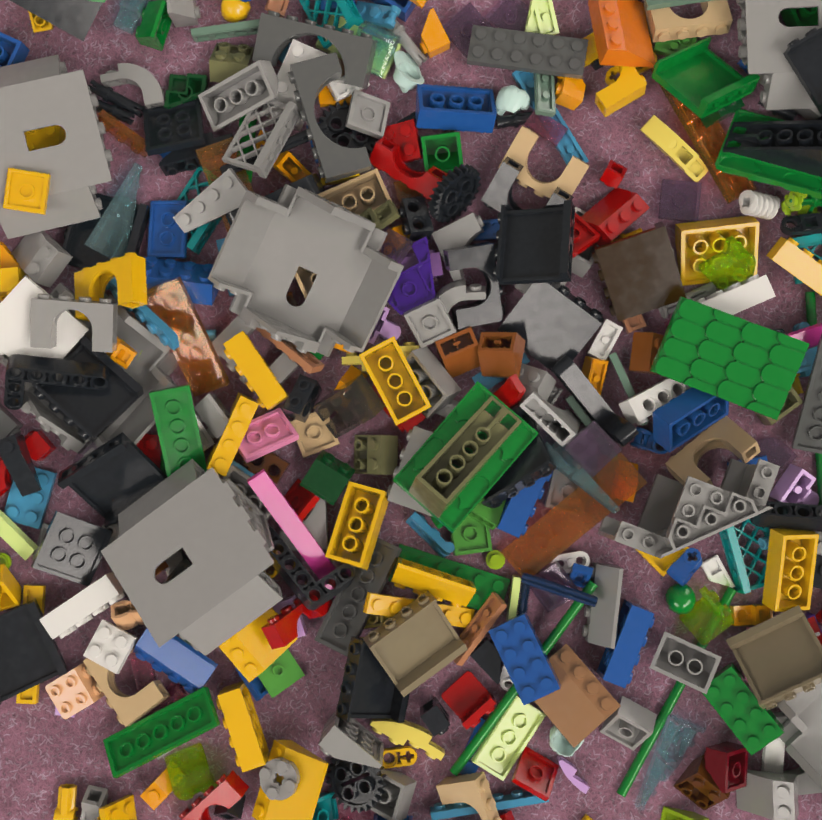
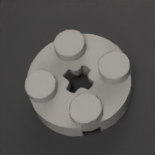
M282 757L268 761L259 772L261 788L270 800L289 798L296 792L300 782V773L297 766L292 761L289 762ZM277 773L279 776L284 777L282 784L276 781Z

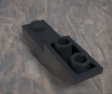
M212 132L206 133V144L171 151L159 162V166L165 176L176 175L180 172L202 167L201 160L225 154L234 137L232 133L219 137H214Z

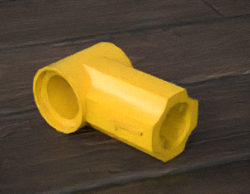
M61 784L59 786L58 804L53 820L78 819L76 817V811H78V807H76L77 785Z

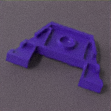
M427 237L410 244L419 263L401 272L387 301L400 315L436 298Z

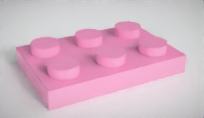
M279 407L251 420L238 451L247 464L299 440V435Z

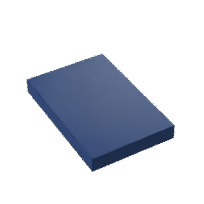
M188 200L150 201L147 257L153 256L157 259L186 258L188 233L182 231L173 217L190 203Z

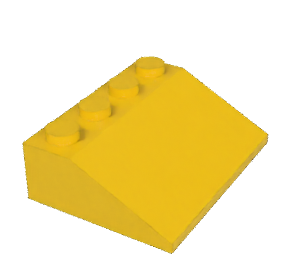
M741 216L675 224V245L682 285L748 279L757 275L759 221L753 216Z
M400 557L391 579L395 587L401 589L409 587L413 589L412 592L419 595L429 591L437 601L442 602L445 599L450 601V605L461 608V606L467 607L476 592V587L472 581Z
M273 607L218 646L248 682H251L265 671L298 639L296 637L285 647L271 648L261 628L268 623L267 620L270 617L278 615Z
M274 740L268 761L278 757L285 758L289 762L292 761L299 770L300 782L296 792L284 800H270L260 785L252 817L256 820H312L329 763L292 740ZM277 773L276 781L282 784L284 777L279 776Z

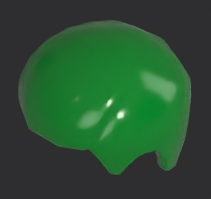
M675 583L667 590L666 602L672 612L682 615L693 610L696 596L690 586L686 584L681 586L679 583Z

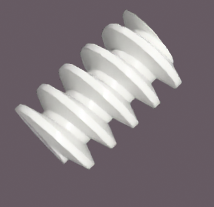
M745 190L738 199L741 213L766 220L773 219L780 208V198L757 191Z

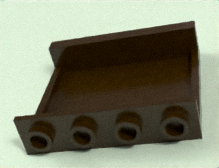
M662 221L655 223L654 228L597 247L596 244L593 245L595 251L591 253L595 264L599 263L600 270H597L600 281H605L606 287L603 290L606 299L610 298L612 303L609 309L612 317L616 316L618 322L678 302L680 296L686 298L667 230Z

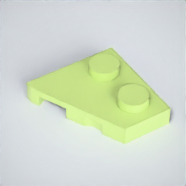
M530 0L525 32L549 35L560 33L552 0Z

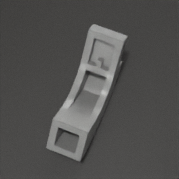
M118 63L119 71L110 70L100 75L101 83L105 87L125 84L139 87L142 90L147 109L164 105L165 93L161 85L148 70L131 63Z
M462 279L442 287L436 293V297H440L449 313L452 306L460 301L486 299V289L481 284H471L466 287V281Z
M88 785L81 802L80 820H97V817L100 816L99 808L107 805L108 789Z

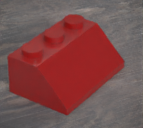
M617 187V189H613L582 215L581 218L601 234L600 240L596 243L599 246L611 243L650 207L637 193Z

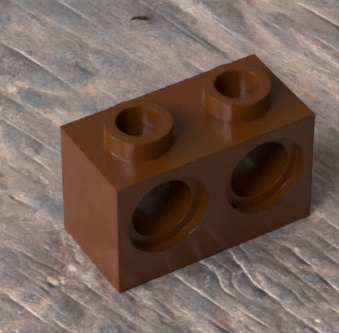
M273 452L262 456L263 462L259 466L255 465L253 461L247 464L244 461L243 464L247 465V470L257 474V472L264 469L276 484L280 482L290 466L289 462ZM272 465L279 467V474L276 476L270 473Z

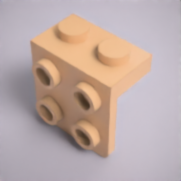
M84 662L45 687L63 719L73 716L104 696V693L96 687V681L93 676L87 673Z

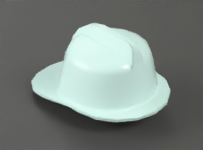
M396 51L393 55L396 65L393 79L399 85L401 91L407 93L409 90H413L417 84H423L424 78L420 68L408 53Z

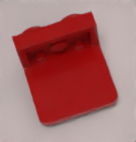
M466 671L441 694L442 699L461 719V724L466 730L470 727H476L484 714L488 715L495 709V698L471 671Z

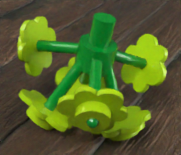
M790 191L789 195L786 194L785 200L781 203L782 211L787 216L791 215L794 211H798V215L819 213L816 207H822V199L813 198L811 195Z

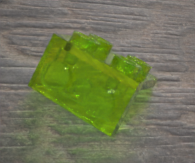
M730 236L725 240L723 251L700 263L699 270L719 290H723L754 275L756 259L743 247L740 241Z
M704 586L699 590L702 598L695 603L693 610L679 616L681 622L701 645L708 644L734 623L731 609L726 604L722 605L718 601L720 598L713 589L709 591Z
M201 743L192 745L165 758L173 793L179 800H189L199 792L204 793L210 785H217L215 777L210 772L204 747Z

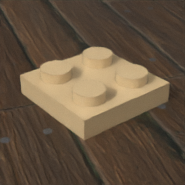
M326 408L311 413L305 423L296 419L290 421L299 435L297 443L303 458L340 444Z

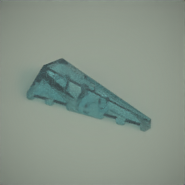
M137 163L131 168L84 244L109 259L124 256L128 247L137 202V190L140 185L139 179L143 168Z
M548 442L545 443L557 466L556 470L613 514L621 510L559 443L555 442L552 446Z
M668 715L635 802V806L640 811L646 808L645 805L650 796H655L658 793L655 790L660 781L666 782L681 763L687 748H692L695 745L693 738L698 732L702 734L705 732L706 729L679 715Z

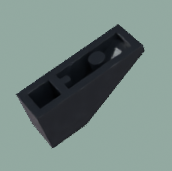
M14 434L0 439L1 458L22 497L41 491L42 488L24 436L22 434Z

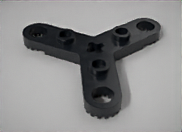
M822 213L786 216L781 221L780 230L789 236L822 233ZM792 223L795 227L790 229L785 224Z

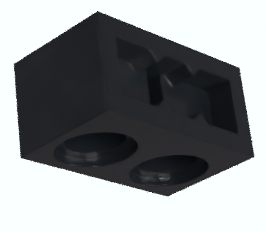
M425 197L402 198L397 210L401 216L399 218L402 219L403 235H406L408 242L418 241L424 237H427L429 240L434 228Z
M301 374L299 375L283 406L284 411L289 417L303 423L306 422L322 391L318 381Z
M436 697L420 707V717L433 736L437 734L442 735L448 731V726H450L449 715Z

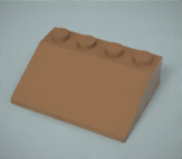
M566 643L549 658L561 688L534 702L571 746L575 748L621 705Z

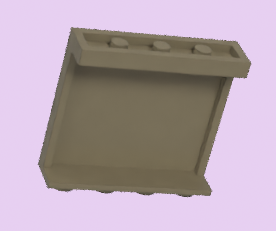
M429 591L419 595L416 600L403 607L401 611L388 618L382 625L370 631L363 638L403 697L468 650L437 604V600Z
M799 605L726 639L758 700V705L762 709H773L778 706V702L782 700L790 701L797 697L796 694L802 691L805 693L810 692L816 688L815 685L822 683V645Z

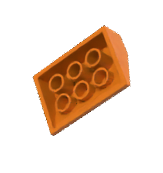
M589 0L588 6L599 65L654 68L656 62L643 3L638 0Z

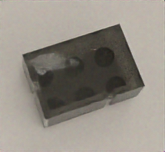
M361 374L324 396L313 409L322 421H325L334 411L337 412L326 426L333 436L338 438L374 418L385 407V404Z

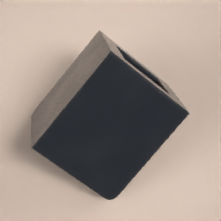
M243 795L230 809L216 805L214 815L224 820L241 819L246 795Z

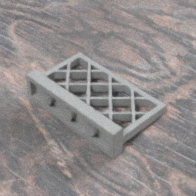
M272 100L265 104L268 105L267 109L260 112L256 109L248 113L222 157L223 162L257 172L259 177L267 178L301 116L295 102L288 101L286 104ZM283 109L282 114L274 117V111ZM271 113V119L264 122L261 121L260 117ZM258 119L260 124L249 128V123ZM275 124L272 131L265 132V127ZM262 129V135L255 138L252 137L251 133ZM249 134L251 140L240 144V139ZM266 139L264 146L257 149L255 144ZM253 145V151L247 154L243 153L242 149ZM240 150L242 156L235 159L230 158L233 153ZM257 155L253 165L247 163V159Z

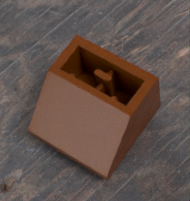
M471 327L435 342V347L444 368L452 378L480 367L477 351L479 344Z
M481 332L477 351L482 376L509 378L516 374L519 378L526 341L517 332Z
M634 332L630 371L659 375L650 371L664 335L654 332Z

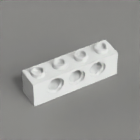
M666 378L618 405L626 420L631 424L637 423V425H641L648 421L647 417L650 415L653 417V412L657 408L665 405L671 399L676 398L692 387Z

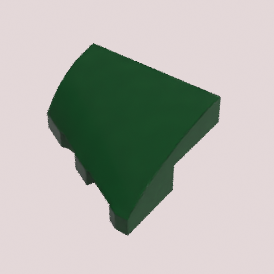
M187 73V76L170 74L164 108L170 109L199 98V94L208 90L209 79L207 75Z

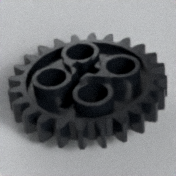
M344 100L343 106L339 102H336L335 108L329 105V112L324 110L323 116L319 117V122H325L329 128V132L325 136L336 144L339 141H344L348 148L366 147L367 152L371 154L372 148L376 144L375 141H378V139L345 127L350 106L347 105L346 100ZM331 124H338L340 128L334 129ZM362 135L365 140L359 141L356 136Z
M461 164L459 168L455 166L453 172L449 170L448 175H443V180L437 182L438 187L432 189L434 194L429 196L432 199L428 202V205H430L428 208L429 214L442 223L445 221L449 223L450 219L454 221L456 215L460 217L461 212H466V207L472 205L471 200L476 199L474 195L479 192L477 188L481 186V183H479L481 177H479L480 173L468 164L465 166Z
M334 757L330 759L332 763L328 765V768L331 771L326 773L330 780L326 781V783L332 786L328 791H334L335 793L332 799L338 797L337 805L344 803V810L350 807L351 812L357 810L360 813L364 810L368 811L376 806L377 802L382 800L380 795L386 791L381 787L387 785L386 782L382 781L387 776L381 773L384 766L378 769L361 765V769L357 763ZM366 772L370 773L369 776L348 785H343V782L356 778Z

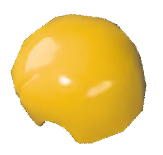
M222 0L221 3L222 16L231 23L246 19L251 10L250 1Z

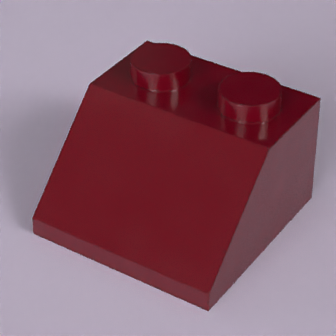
M725 741L706 747L704 753L705 768L722 793L726 794L747 786L748 751L743 745Z

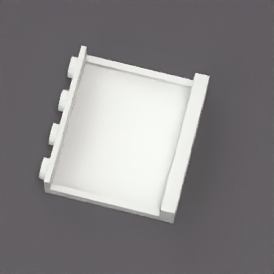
M25 275L0 303V355L4 356L6 354L10 357L13 354L63 359L85 335L89 327L80 319L75 318V315L69 310H66L57 321L56 346L51 349L30 347L31 299L38 297V294L48 293Z

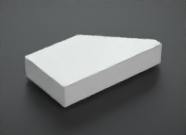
M717 554L702 562L701 567L709 581L732 588L735 587Z

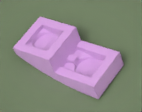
M557 755L556 758L564 774L573 785L586 794L590 787L585 780L575 775L577 771L576 766L562 756Z

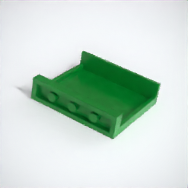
M711 37L699 40L693 45L686 46L676 53L674 52L663 59H659L654 65V71L651 76L701 119L753 93L760 79L758 74H750L743 77L708 49Z

